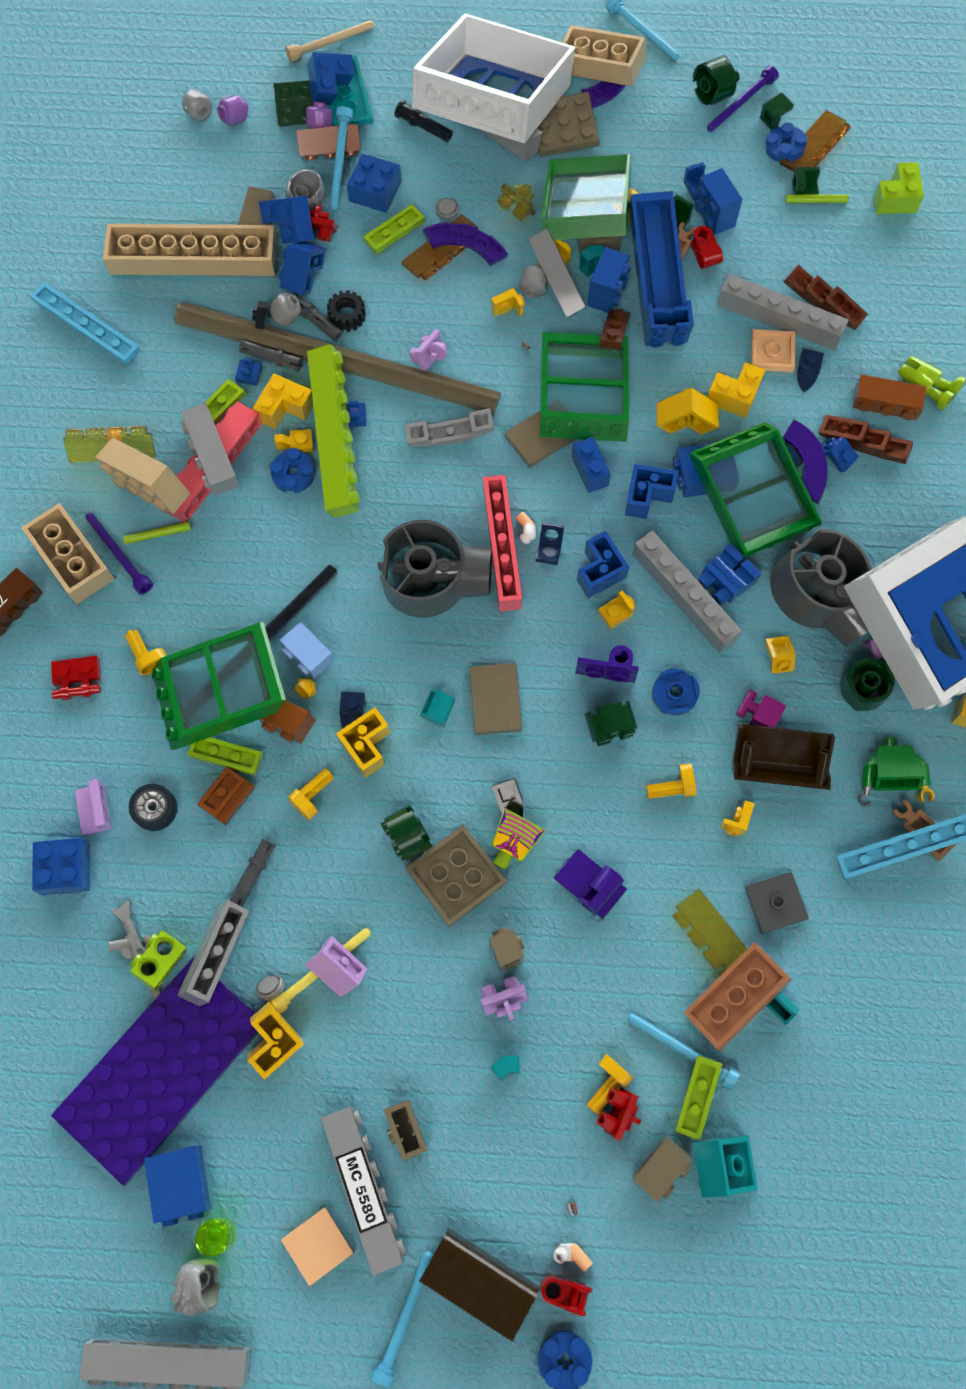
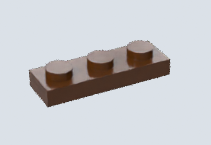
M622 309L609 310L599 347L621 350L629 323L630 312H625Z

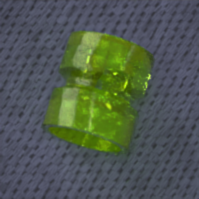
M224 1217L205 1221L196 1231L195 1242L198 1250L202 1254L211 1257L226 1252L235 1243L237 1236L236 1227L232 1221Z

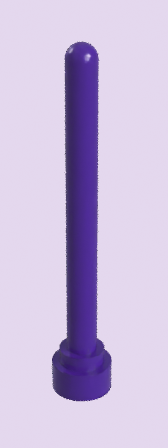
M772 65L766 67L756 83L707 125V131L713 132L764 85L773 84L779 78L777 69Z
M88 512L85 515L86 520L131 576L133 588L139 595L149 592L153 588V582L148 576H144L137 571L95 515Z

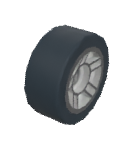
M155 783L145 784L132 794L129 801V814L132 820L141 828L148 831H159L168 827L175 819L177 801L173 794L164 786ZM156 803V810L150 811L149 807L151 808Z

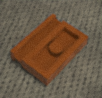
M226 767L197 805L226 826L255 787L229 767Z

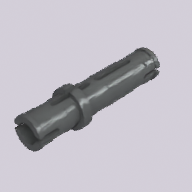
M297 293L292 294L299 300L302 318L311 321L334 342L341 338L343 334L341 329L318 312L312 303H307ZM302 307H305L307 310H309V311L312 313V315L309 314V313H308L304 308H302ZM318 320H321L324 324H326V325L328 326V328H326V327H325L322 323H320Z
M245 339L240 342L239 346L243 347L239 348L240 353L273 362L278 367L285 366L296 371H300L303 364L299 363L303 362L302 357L290 355L285 350L280 349L278 351Z
M262 838L253 858H249V865L229 901L241 907L244 905L261 871L266 869L267 865L265 864L276 847L275 844H271V842Z

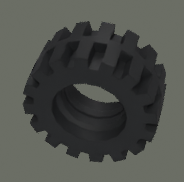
M346 290V293L339 291V295L335 293L333 294V299L330 298L328 300L327 313L329 321L343 332L344 329L347 332H351L350 329L355 331L357 326L361 327L363 325L362 322H365L366 311L364 301L360 295L357 296L356 292L353 291L351 294L350 290ZM345 307H351L355 309V311L349 315H341L338 313L339 310Z

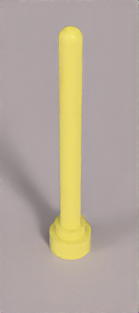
M364 928L346 942L343 947L351 952L370 936V930ZM310 971L287 991H282L280 995L270 1000L271 1003L282 1014L289 1008L290 1000L319 977Z

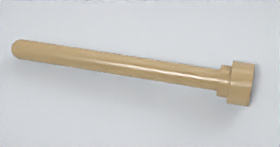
M367 21L302 46L294 44L286 46L288 59L291 63L299 61V58L305 53L373 29L374 23L373 21Z

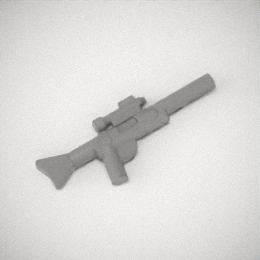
M127 900L122 906L112 910V913L122 922L127 935L124 939L108 942L109 952L120 950L125 959L134 960L138 954L143 955L148 947H143L130 917V902ZM150 935L143 936L144 944H147ZM152 964L145 965L141 972L146 976L154 974L151 968ZM160 987L156 992L149 988L153 1000L162 993Z

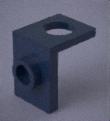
M542 523L536 562L558 565L564 526ZM547 530H555L558 533V537L550 539L545 533Z

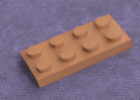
M754 942L684 1014L715 1048L721 1051L792 979Z

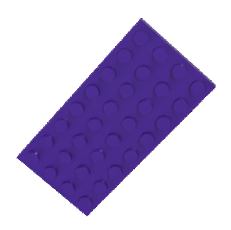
M194 957L51 1115L122 1186L128 1184L145 1164L144 1158L151 1157L259 1033L250 1022V1018L255 1012L220 980L209 1003L202 1006L177 996Z

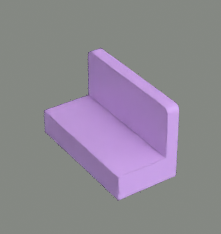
M98 779L89 780V787L75 790L81 833L84 836L111 830L105 787Z
M333 936L327 939L319 953L306 963V966L340 997L357 987L367 971V968Z

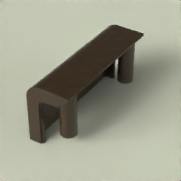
M738 724L732 758L734 779L831 790L829 767L835 736L830 733Z
M450 1228L445 1233L419 1282L512 1342L539 1292V1285Z

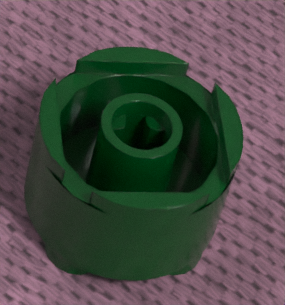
M726 55L697 65L693 72V82L696 81L697 88L694 90L698 99L704 105H713L732 97L736 91L737 82L740 79L739 72L734 69Z
M870 657L862 658L856 661L840 682L842 696L854 710H874L881 706L892 693L895 685V676L889 666L883 661L879 662Z
M622 701L598 707L596 708L597 713L593 715L590 714V711L584 714L592 742H596L597 747L610 744L611 740L619 737L620 740L633 737V734L638 729L630 701H626L624 706Z
M410 804L384 818L385 821L381 823L386 835H389L391 840L394 839L395 841L392 847L397 856L407 861L433 847L420 819L415 817L414 809Z

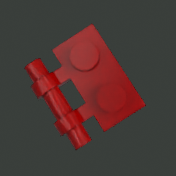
M98 656L51 662L52 684L54 686L61 685L59 690H52L53 699L62 698L64 701L71 700V697L83 696L85 698L91 697L92 694L101 693L99 684L92 685V681L101 680L100 658ZM82 683L80 687L71 688V684Z

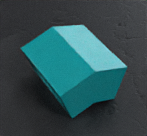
M591 245L580 252L579 270L586 277L594 273L604 251V245Z
M438 689L430 690L420 716L433 724L444 727L455 703V697L447 695Z
M780 992L774 999L790 1014L787 1016L772 1001L766 1007L787 1025L800 1009Z
M519 1055L503 1056L491 1066V1069L500 1081L508 1074L520 1073Z

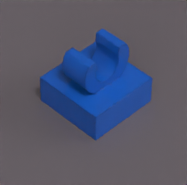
M247 358L240 359L235 376L236 382L257 386L262 371L261 363L253 362L252 359Z
M349 401V404H346V409L350 416L348 426H367L365 403Z

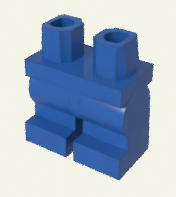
M731 543L724 548L720 555L705 566L702 575L697 580L705 590L710 586L716 590L712 594V598L719 606L727 601L729 603L734 601L735 598L757 583L761 572L748 559L742 563L745 556Z

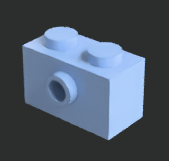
M301 622L280 639L283 647L281 649L282 653L289 660L293 658L298 663L296 665L297 668L305 676L309 674L313 679L316 678L334 661L332 653Z

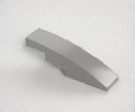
M546 228L529 238L537 259L566 317L586 307L548 229Z

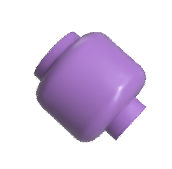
M238 95L221 99L217 107L220 120L229 126L244 122L249 110L246 101L242 100Z
M314 102V106H309L306 109V126L309 129L332 127V110L326 107L324 102Z

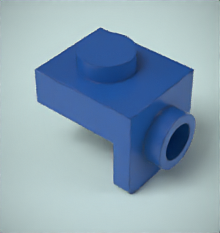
M704 162L693 164L685 170L683 183L693 200L696 199L700 177L705 175L706 165Z
M845 437L830 438L823 444L825 455L831 459L839 472H845L859 458Z

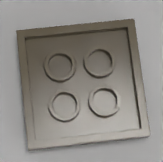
M589 92L561 97L537 127V129L543 132L538 149L540 157L599 146V137Z
M464 824L405 868L448 927H451L507 884V880Z

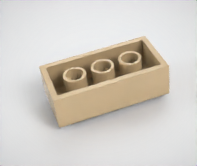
M571 25L562 41L564 44L575 47L572 76L633 86L647 58L645 37Z
M113 437L95 456L101 463L99 467L106 474L113 477L112 482L121 489L125 487L133 496L138 494L143 501L148 504L152 502L161 511L167 510L174 514L191 494L167 465Z
M60 503L21 527L76 605L115 580Z

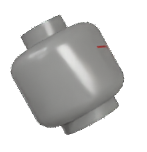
M192 89L184 95L182 107L192 119L203 121L210 116L212 103L204 93Z
M533 264L522 271L519 286L526 297L538 298L546 291L548 279L541 265Z
M281 293L270 304L269 310L272 319L277 324L290 325L300 315L301 306L296 296L289 293Z

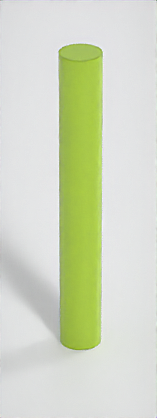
M786 195L785 203H848L849 195Z
M187 521L125 535L123 540L126 545L191 530V525Z

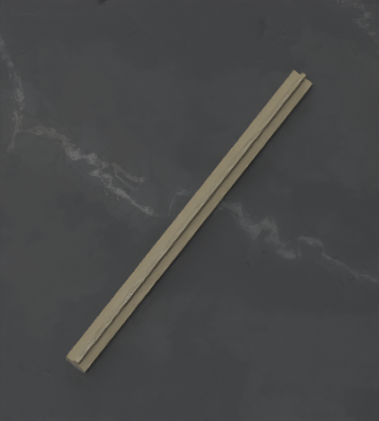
M181 302L180 305L177 304L175 307L177 313L174 321L178 325L237 342L245 339L278 351L282 349L287 354L302 357L307 362V351L329 345V343L265 325L264 330L255 328V322ZM332 345L342 355V371L475 410L490 408L493 415L501 398V392Z

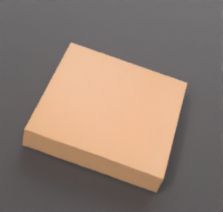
M752 329L751 364L766 371L793 373L795 370V332Z
M326 1207L281 1239L309 1286L354 1253Z

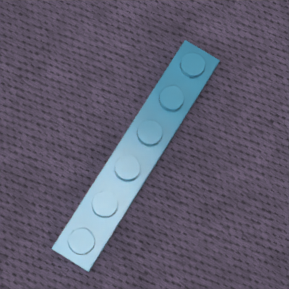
M43 282L30 295L33 302L125 365H128L141 351L137 344L47 283Z
M966 814L836 856L844 880L966 841Z

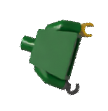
M895 737L885 738L883 746L877 747L876 753L870 755L863 767L861 789L864 790L858 796V803L864 807L869 806L871 802L864 804L861 802V798L866 795L869 796L870 790L873 789L874 791L919 790L916 794L918 802H924V792L928 795V801H932L935 798V794L929 789L931 781L928 763L915 753L912 746L898 745V740Z

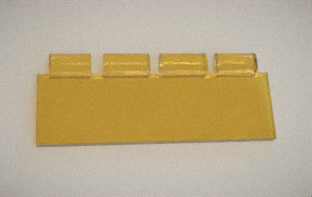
M130 426V434H128L127 427H108V435H106L105 428H86V436H84L83 429H66V437L63 438L69 463L98 461L95 456L112 437L153 459L157 457L152 433H148L146 426Z
M700 889L676 906L679 911L673 915V918L683 930L689 925L693 927L687 933L691 941L698 949L704 945L708 946L709 949L702 953L714 970L721 964L723 965L724 969L718 973L719 976L747 950L746 946Z

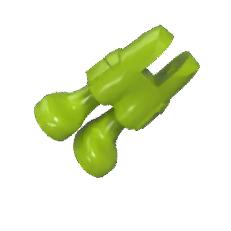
M910 356L906 360V365H902L898 370V374L904 382L926 386L925 396H930L935 401L936 407L941 411L946 409L966 382V379L961 376L952 382L941 378L943 373L940 369L914 356Z

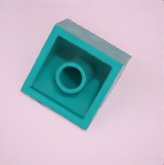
M749 1136L693 1143L694 1158L699 1177L698 1183L702 1198L731 1196L758 1190Z

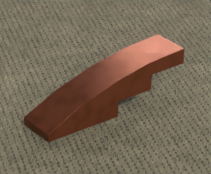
M799 264L783 281L811 305L848 319L847 326L853 330H856L868 315L839 286L833 289L819 275L813 278Z
M826 415L819 430V435L827 439L845 437L856 451L902 464L907 463L913 448V441L891 437V432L869 428L868 422Z

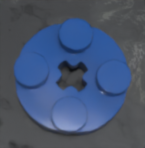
M784 123L766 136V153L775 161L781 162V159H788V162L795 161L805 152L807 135L801 129L794 127L792 123Z
M291 448L279 454L270 464L272 480L275 486L283 492L294 491V493H299L306 490L313 483V476L315 474L313 461L307 454L300 452L296 448ZM297 468L296 475L292 473L288 475L287 473L289 472V469Z
M678 668L662 672L652 688L654 703L662 713L670 715L688 713L695 707L700 695L697 680L692 675L690 676L684 670ZM672 687L682 691L679 697H674V695L670 694Z
M557 1331L551 1334L541 1346L538 1353V1366L548 1386L554 1389H578L588 1381L592 1370V1355L588 1345L577 1334L571 1331ZM562 1353H567L568 1358H573V1363L569 1364L567 1369H563V1366L557 1363V1360L562 1358Z

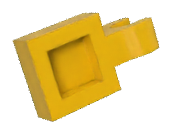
M311 429L290 430V436L284 434L274 435L276 450L296 448L304 453L313 452Z

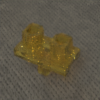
M504 183L500 188L503 193L497 201L499 206L508 211L513 203L517 206L512 214L521 222L528 214L533 217L536 210L532 208L533 204L528 201H531L534 197L530 193L531 186L528 183H525L522 187L517 184L514 188L516 191H514Z

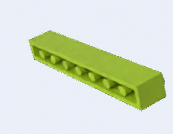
M329 344L307 351L325 511L332 517L337 518L359 512L358 503H360V497L356 491L355 484L357 483V475L353 467L355 456L351 450L353 439L348 426L350 422V416L346 409L348 398L344 391L343 383H345V376L341 368L343 358L340 351H337Z

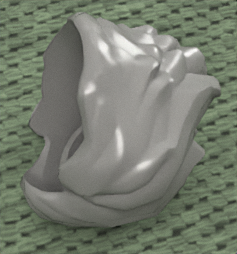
M305 169L294 173L290 180L287 181L285 198L307 195L309 209L315 210L316 206L320 205L321 201L325 198V188L321 176L314 171Z
M209 1258L192 1260L181 1267L173 1282V1285L176 1287L170 1298L171 1302L176 1303L174 1306L176 1312L190 1316L191 1314L195 1315L196 1313L211 1310L217 1305L221 1284L216 1282L218 1265L215 1260Z

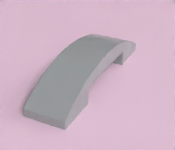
M491 409L469 412L470 417L427 425L426 421L405 424L408 446L432 447L449 445L487 434L494 430Z

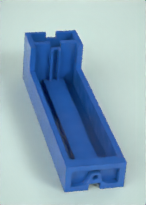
M673 191L631 194L629 214L645 346L658 348L662 347L666 342H670L673 346H680L688 342L694 322L691 300H686Z

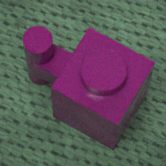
M748 690L736 715L744 718L747 712L753 714V717L748 725L775 727L786 705L767 695L758 704L754 701L757 693L753 690Z

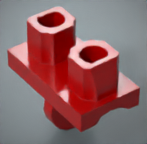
M317 205L315 210L309 209L312 230H319V240L330 242L333 232L337 233L338 227L335 225L334 220L329 219L330 213L323 212V206Z
M622 1087L620 1090L609 1089L606 1102L614 1105L610 1114L602 1111L596 1124L603 1128L604 1132L621 1141L625 1130L630 1131L632 1123L641 1124L642 1120L636 1117L639 1108L636 1106V1102L639 1096Z

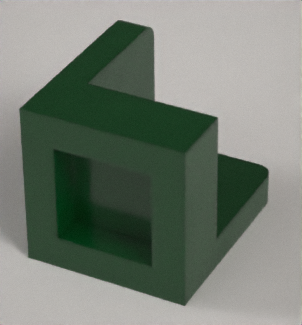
M780 93L763 104L760 119L772 131L779 127L781 116L794 108V104L783 93Z
M819 166L796 167L792 178L793 195L819 194L817 183L821 171Z
M676 194L674 204L678 229L682 222L685 227L691 220L693 204Z

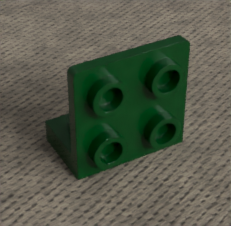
M309 80L273 83L278 125L280 127L306 125V109L309 106H314L311 99Z

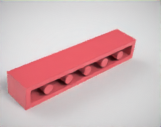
M238 401L227 410L224 419L216 424V429L230 464L234 462L262 425L259 413ZM197 453L188 460L187 466L182 473L176 476L191 494L174 514L164 510L182 522H187L212 490L211 488L206 489L202 476H205L204 470L199 471L194 459L198 457Z
M506 476L483 477V492L490 547L492 550L499 612L519 610L522 607V595Z

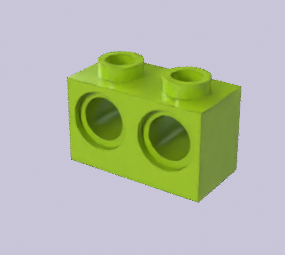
M163 930L159 935H152L146 944L148 949L143 955L138 954L130 964V967H132L130 970L131 975L154 992L157 991L186 953V947ZM162 944H168L172 950L167 955H161L157 951L158 947ZM147 964H152L156 967L155 973L150 976H146L141 972L142 968Z

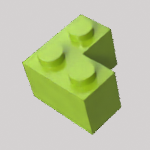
M919 162L898 163L891 180L879 182L873 197L876 214L917 213L924 198Z

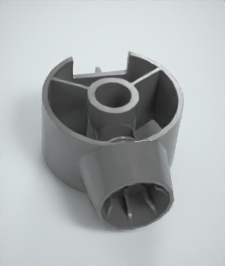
M413 520L403 523L391 530L383 539L385 546L384 560L377 563L379 571H382V575L379 576L386 598L400 612L419 618L433 617L448 611L460 598L490 595L492 578L491 549L461 544L458 537L449 528L431 520ZM431 542L442 545L449 549L458 559L436 557V554L430 547L425 545L414 546V544ZM407 547L408 551L404 561H394L393 574H407L406 578L395 590L387 583L389 560L400 550ZM452 582L447 588L437 594L427 597H412L415 591L429 592L438 583Z
M819 529L804 543L799 544L798 541H795L789 547L790 551L772 569L770 578L772 595L782 612L791 620L810 628H826L845 647H848L868 632V629L843 587L844 585L841 583L845 581L847 585L870 571V562L862 548L854 540L834 530ZM800 551L820 555V558L815 562L810 554L806 553L798 559L806 570H794V555ZM822 600L825 605H823V604H821V603H819V602H817V601Z

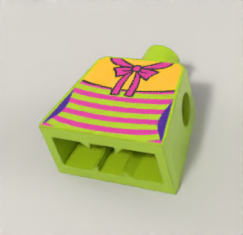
M505 808L491 845L500 850L493 863L506 870L512 858L522 862L546 830Z

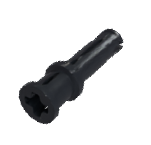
M404 100L398 103L394 113L396 118H402L409 122L410 126H418L446 143L451 140L453 130L422 114L421 110L410 107Z

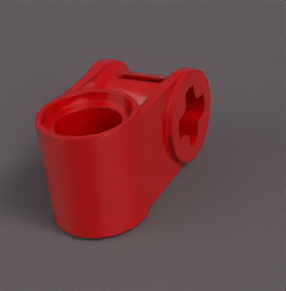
M704 225L698 226L694 230L691 249L696 256L699 267L705 269L722 263L723 253L712 230Z
M549 1275L542 1279L539 1290L547 1303L585 1317L588 1295L592 1293L593 1288L579 1282L568 1281ZM552 1282L559 1285L558 1294L554 1297L547 1296L545 1293L546 1286Z

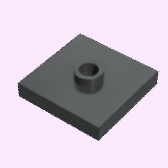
M792 872L744 887L761 934L809 919Z

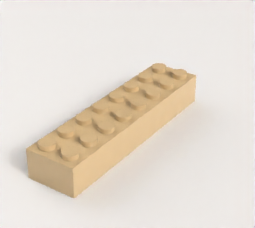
M107 224L103 261L110 275L275 276L278 239L274 225Z

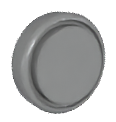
M452 198L439 200L435 207L437 216L443 220H451L459 213V205Z
M269 975L263 978L256 988L258 997L263 1001L276 998L284 989V981L279 975Z

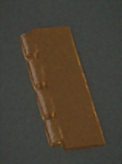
M825 110L805 133L807 135V145L804 154L799 159L788 162V159H782L780 165L795 172L796 167H817L850 130L851 126L846 123L845 119Z
M462 214L450 223L460 225L464 223L477 227ZM427 241L401 261V264L417 278L421 277L426 281L437 272V269L440 270L452 261V256L454 258L467 248L447 245L433 249Z

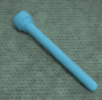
M608 0L606 9L609 12L620 14L673 60L679 58V53L624 7L622 0Z
M337 107L336 111L339 130L330 202L332 210H336L339 204L347 124H350L353 117V110L348 107Z
M630 1014L628 1016L630 1024L694 1063L698 1055L702 1056L637 1015ZM727 1067L721 1068L718 1080L722 1082V1086L731 1090L740 1072L732 1067L730 1069Z
M427 1251L422 1256L383 1362L379 1363L377 1368H374L370 1380L381 1386L390 1388L393 1382L394 1375L392 1374L394 1369L392 1366L423 1286L419 1280L433 1257L431 1252Z

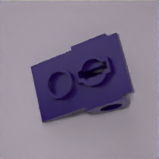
M618 645L611 650L608 662L578 657L575 674L586 675L591 678H605L606 680L635 683L639 667L632 666V651L626 646Z
M579 849L554 877V880L577 898L579 904L595 917L598 915L602 920L627 891V888L622 885L624 882L623 878L615 870L607 865L601 868Z

